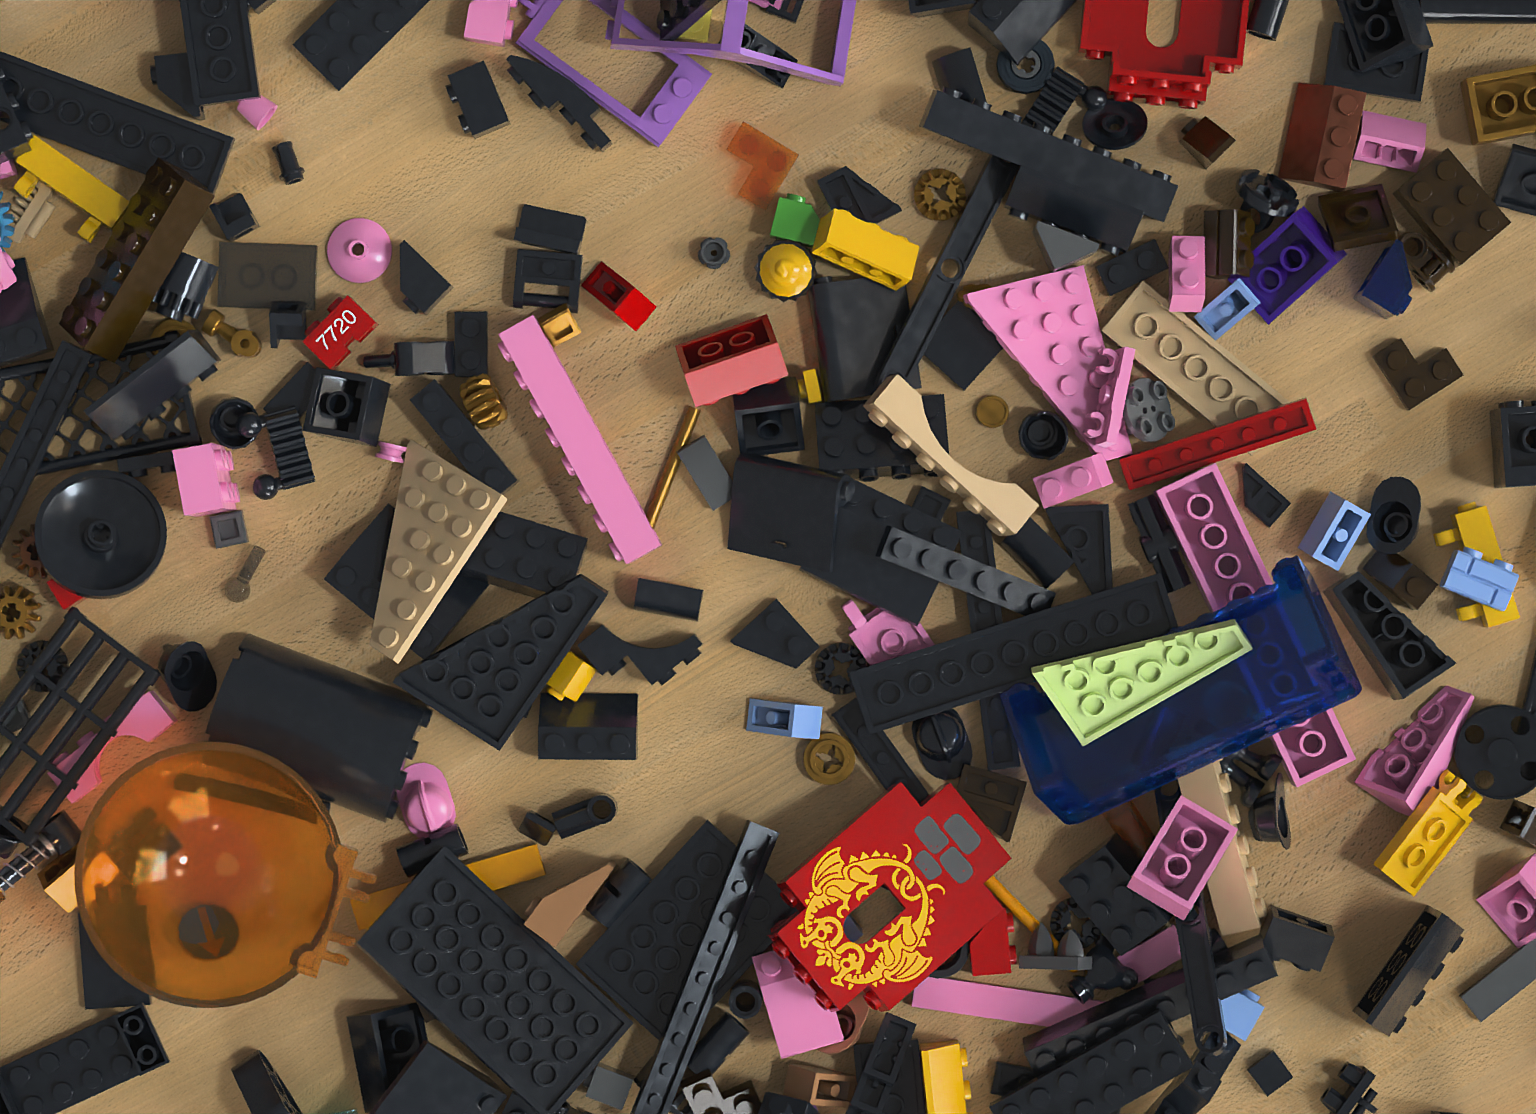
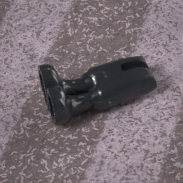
M1200 719L1194 729L1202 736L1212 734L1213 741L1219 742L1223 755V760L1219 761L1222 772L1227 773L1229 778L1239 786L1241 790L1240 801L1244 806L1250 808L1262 791L1265 783L1236 766L1237 764L1233 761H1242L1256 771L1261 778L1268 781L1280 765L1282 758L1274 753L1267 756L1258 755L1248 750L1249 746L1243 740V737L1234 736Z

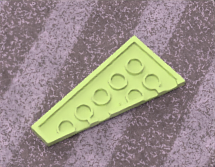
M1231 619L1032 667L1031 670L1081 745L1085 746L1251 651L1253 648L1236 620Z

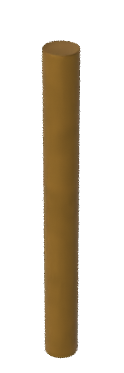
M691 406L687 410L646 513L652 529L655 528L681 463V458L676 451L688 445L701 410Z

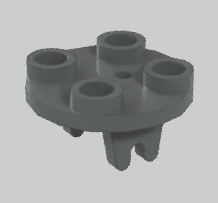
M1139 378L1129 383L1123 410V417L1128 427L1126 429L1128 435L1133 434L1143 442H1156L1165 437L1167 432L1174 429L1175 419L1171 414V406L1167 398V388L1162 381Z

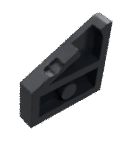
M847 166L817 180L831 211L834 208L846 210L860 220L875 224L902 212L898 204L892 202Z

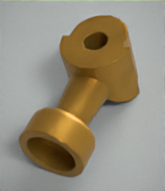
M216 309L210 313L202 326V332L211 337L216 333L231 344V348L237 356L241 357L243 355L248 358L258 356L262 350V343L255 336V332L238 330L225 323V315Z

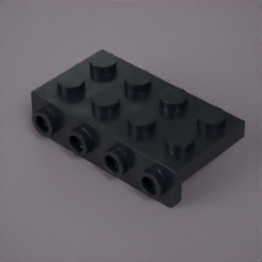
M944 394L923 395L921 397L924 412L931 431L941 447L949 454ZM867 400L814 403L820 469L848 474L851 478H859L862 482L876 481L879 477L892 476L893 479L901 480L910 478L913 474L938 477L933 470L928 471L916 461L917 456L909 448L904 449L892 439L893 434L885 426L880 427L869 418L868 414L870 412L863 407Z

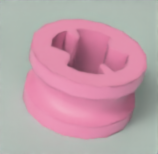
M378 441L380 451L375 454V457L399 463L404 462L402 453L406 452V447Z

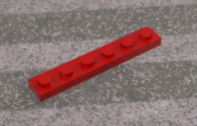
M1305 397L1119 459L1130 491L1314 431L1317 427Z

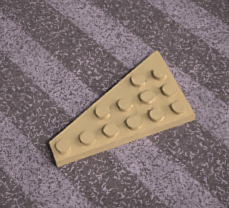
M410 440L407 444L369 644L398 664L507 501V498L413 440Z

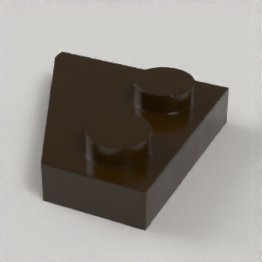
M964 764L956 789L957 792L979 818L1004 841L1010 842L1027 782Z

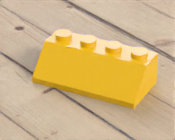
M958 1040L919 1044L927 1114H973V1112H966L965 1100L971 1099L970 1081L963 1080L962 1067H968L966 1047L960 1048Z

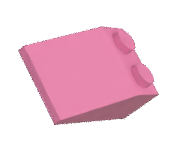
M775 951L752 957L781 1059L844 1041L836 1011L824 1010L817 1004L813 997L815 992L808 984H802L795 977L792 971L794 966L787 958L782 959Z

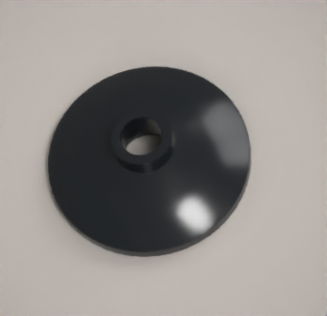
M1111 98L1107 99L1105 107L1100 111L1088 110L1083 117L1082 127L1085 137L1093 145L1107 150H1120L1135 145L1144 137L1148 127V120L1145 111L1135 102H1118Z

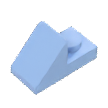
M1238 278L1205 306L1202 312H1198L1194 318L1214 340H1217L1261 302L1244 282Z

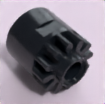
M181 252L152 300L158 303L155 312L179 322L183 321L185 315L198 319L205 303L207 292L212 286L219 267Z

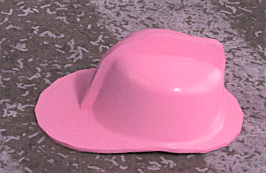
M416 763L405 768L404 771L408 774L402 790H397V798L409 830L419 838H427L431 833L454 825L456 818L455 805L443 773L434 765L427 763Z

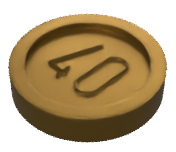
M987 396L979 402L976 415L979 422L985 427L997 428L1006 422L1009 416V408L1001 397Z

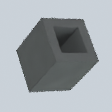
M599 1062L596 1070L593 1069L584 1080L583 1086L588 1088L586 1097L622 1110L635 1076Z

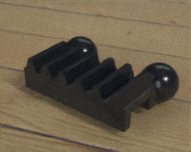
M1057 66L1021 123L1032 127L1034 122L1052 129L1050 134L1052 135L1077 96L1082 99V104L1087 110L1096 112L1105 107L1107 94L1099 86L1088 87L1084 85L1085 83Z
M294 405L289 406L287 409L272 413L266 412L259 416L253 412H245L238 417L236 429L243 437H255L262 428L266 427L279 477L276 478L269 474H263L254 480L253 492L259 499L270 500L276 496L278 490H286L315 482L299 415Z

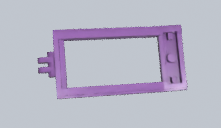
M518 0L528 8L525 15L532 19V21L515 44L548 68L569 79L592 100L656 147L662 144L712 75L686 54L660 52L675 63L677 67L639 117L534 40L563 0H534L533 3L530 0ZM588 0L615 20L616 8L610 7L611 0ZM623 9L622 26L640 39L660 40L659 34Z

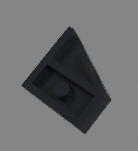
M777 599L730 640L736 646L795 669L820 648Z

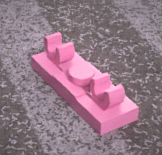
M1122 347L1116 350L1106 348L1099 351V355L1106 356L1109 359V366L1100 365L1096 367L1095 371L1102 375L1109 374L1108 381L1101 387L1099 393L1100 413L1091 412L1086 415V418L1096 421L1097 428L1095 431L1092 429L1083 431V435L1086 437H1096L1095 445L1106 448L1117 444L1135 349Z

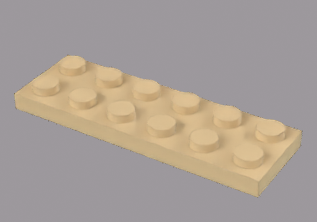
M1144 281L1138 285L1101 330L1105 336L1120 348L1129 347L1135 349L1134 360L1162 381L1215 427L1290 403L1182 312H1169V302ZM1252 450L1247 453L1251 456L1256 450Z

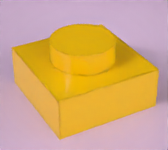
M816 370L802 371L803 379L797 380L801 399L808 398L809 404L822 402Z

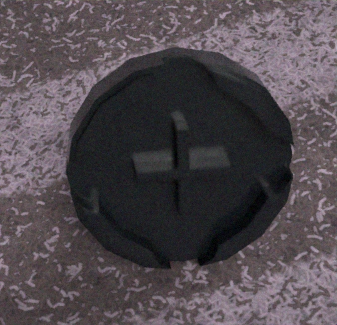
M1257 169L1245 170L1240 174L1236 182V190L1240 197L1244 199L1239 210L1251 212V209L1254 208L1260 214L1261 220L1259 224L1255 223L1254 233L1268 229L1275 216H1291L1299 205V200L1296 199L1297 193L1292 186L1274 174L1268 173L1266 177L1258 175L1260 171Z

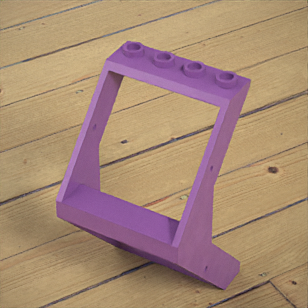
M611 0L610 7L616 8L615 20H608L605 39L611 40L610 49L694 54L760 65L833 86L841 87L844 82L856 0H841L830 73L742 48L748 0H727L720 44L619 38L625 0Z

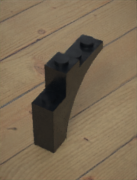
M1208 1032L1202 1041L1203 1047L1207 1049L1216 1048L1220 1042L1219 1034ZM1226 1033L1227 1046L1220 1055L1215 1057L1207 1056L1197 1048L1190 1058L1193 1062V1068L1175 1077L1144 1114L1198 1113L1214 1096L1222 1083L1221 1077L1241 1044Z

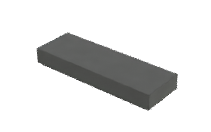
M1536 939L1517 949L1459 995L1480 1022L1536 979Z

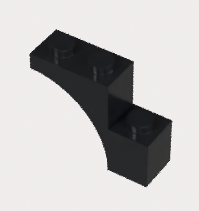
M603 624L577 646L601 675L609 672L613 676L626 665L623 659L628 656L651 685L658 681L662 686L677 674L673 670L676 665L681 661L688 665L701 654L698 647L703 643L694 634L681 643L668 647H639L623 641Z

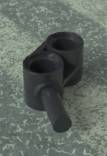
M454 341L394 343V350L391 354L366 355L363 359V364L365 368L392 367L395 369V376L424 375V373L426 375L456 374Z

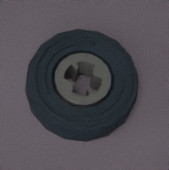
M1042 40L1025 57L1026 60L1032 59L1035 66L1031 65L1030 69L1033 71L1030 73H1026L1024 69L1018 70L1015 63L1003 53H998L996 68L998 77L1004 86L1016 93L1029 94L1039 91L1046 85L1053 74L1055 62L1053 52Z

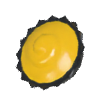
M776 239L772 244L765 245L764 251L758 255V263L754 267L757 272L756 280L761 284V290L768 293L771 299L778 298L782 302L787 300L796 301L800 296L806 295L808 289L814 286V278L817 274L815 269L816 260L811 256L810 249L805 248L801 242Z

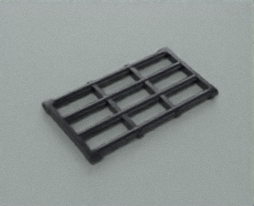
M73 606L63 617L65 619L33 663L26 666L25 669L27 671L0 705V733L12 742L0 757V779L22 750L37 761L0 810V824L29 847H32L40 837L39 832L70 791L77 788L79 785L77 782L109 739L116 736L118 727L150 685L153 686L162 675L158 669H154L151 665L145 663L89 620L78 608ZM81 622L93 631L94 634L58 682L55 683L44 675L42 671L78 623ZM106 641L119 653L84 700L79 702L66 691L103 642ZM130 660L144 672L107 722H105L92 712V709ZM38 679L49 687L51 691L16 736L2 724L35 680ZM63 698L76 710L41 755L27 743L60 699ZM87 717L98 725L101 730L70 771L65 774L52 762ZM46 770H49L61 780V783L25 831H22L10 821V818Z

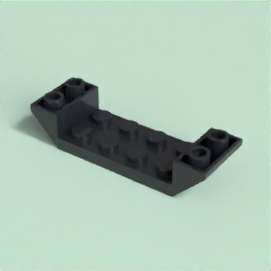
M144 1003L121 1011L0 1067V1114H56L138 1075L141 1076L169 1063L170 1059Z

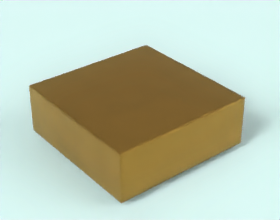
M566 303L537 319L553 348L581 333Z

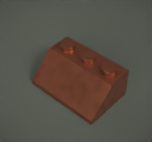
M1298 83L1278 177L1286 181L1342 192L1346 189L1366 92L1332 85Z

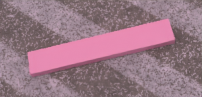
M927 977L913 989L911 1007L1050 1027L1106 1001L1089 999L1082 1004L1073 996L951 978L936 979Z

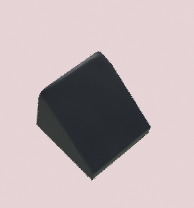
M532 810L527 812L519 828L520 833L543 846L549 843L556 830V826L552 821Z

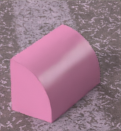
M1363 110L1353 159L1417 173L1425 150L1427 124Z

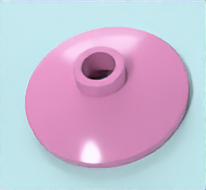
M354 218L343 222L333 231L327 245V256L331 267L340 277L354 283H366L375 280L385 272L391 261L392 244L388 234L379 224L369 219ZM356 244L364 246V252L360 256L353 254L352 249Z

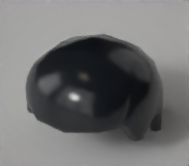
M239 397L225 398L212 409L209 421L210 430L220 445L233 450L245 448L256 439L257 436L252 438L243 437L236 429V421L241 414L245 412L257 414V411L249 401Z
M1033 411L1022 420L1018 430L1020 445L1032 458L1053 460L1065 451L1069 441L1066 424L1060 416L1051 411Z

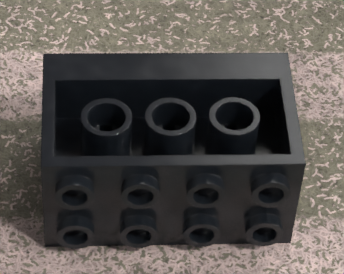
M1524 400L1498 403L1499 409L1490 411L1494 488L1536 486V401H1531V406L1524 407ZM1529 433L1530 436H1532L1534 439V443L1531 444V447L1528 443H1526V436H1528Z

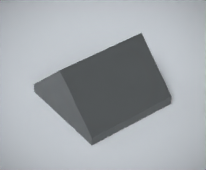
M1040 221L1036 223L1032 231L1050 273L1057 272L1092 256L1100 245Z

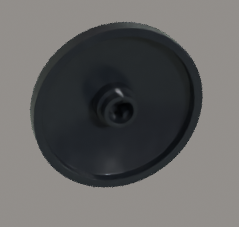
M89 470L63 480L46 496L36 517L35 547L43 568L62 588L85 598L112 599L138 589L155 573L162 561L166 548V520L155 496L138 480L117 471Z

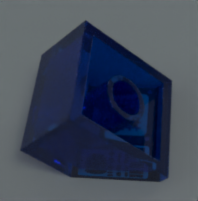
M1395 239L1386 245L1353 298L1384 319L1395 315L1398 316L1400 313L1403 314L1412 300V297L1408 294L1413 287L1403 243L1400 240Z

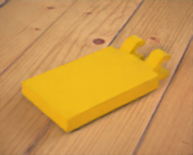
M1448 769L1443 771L1439 777V789L1437 790L1432 786L1373 863L1374 866L1413 897L1473 819L1469 814L1483 799L1476 791H1473L1467 798L1472 790L1459 777L1451 784L1456 776Z

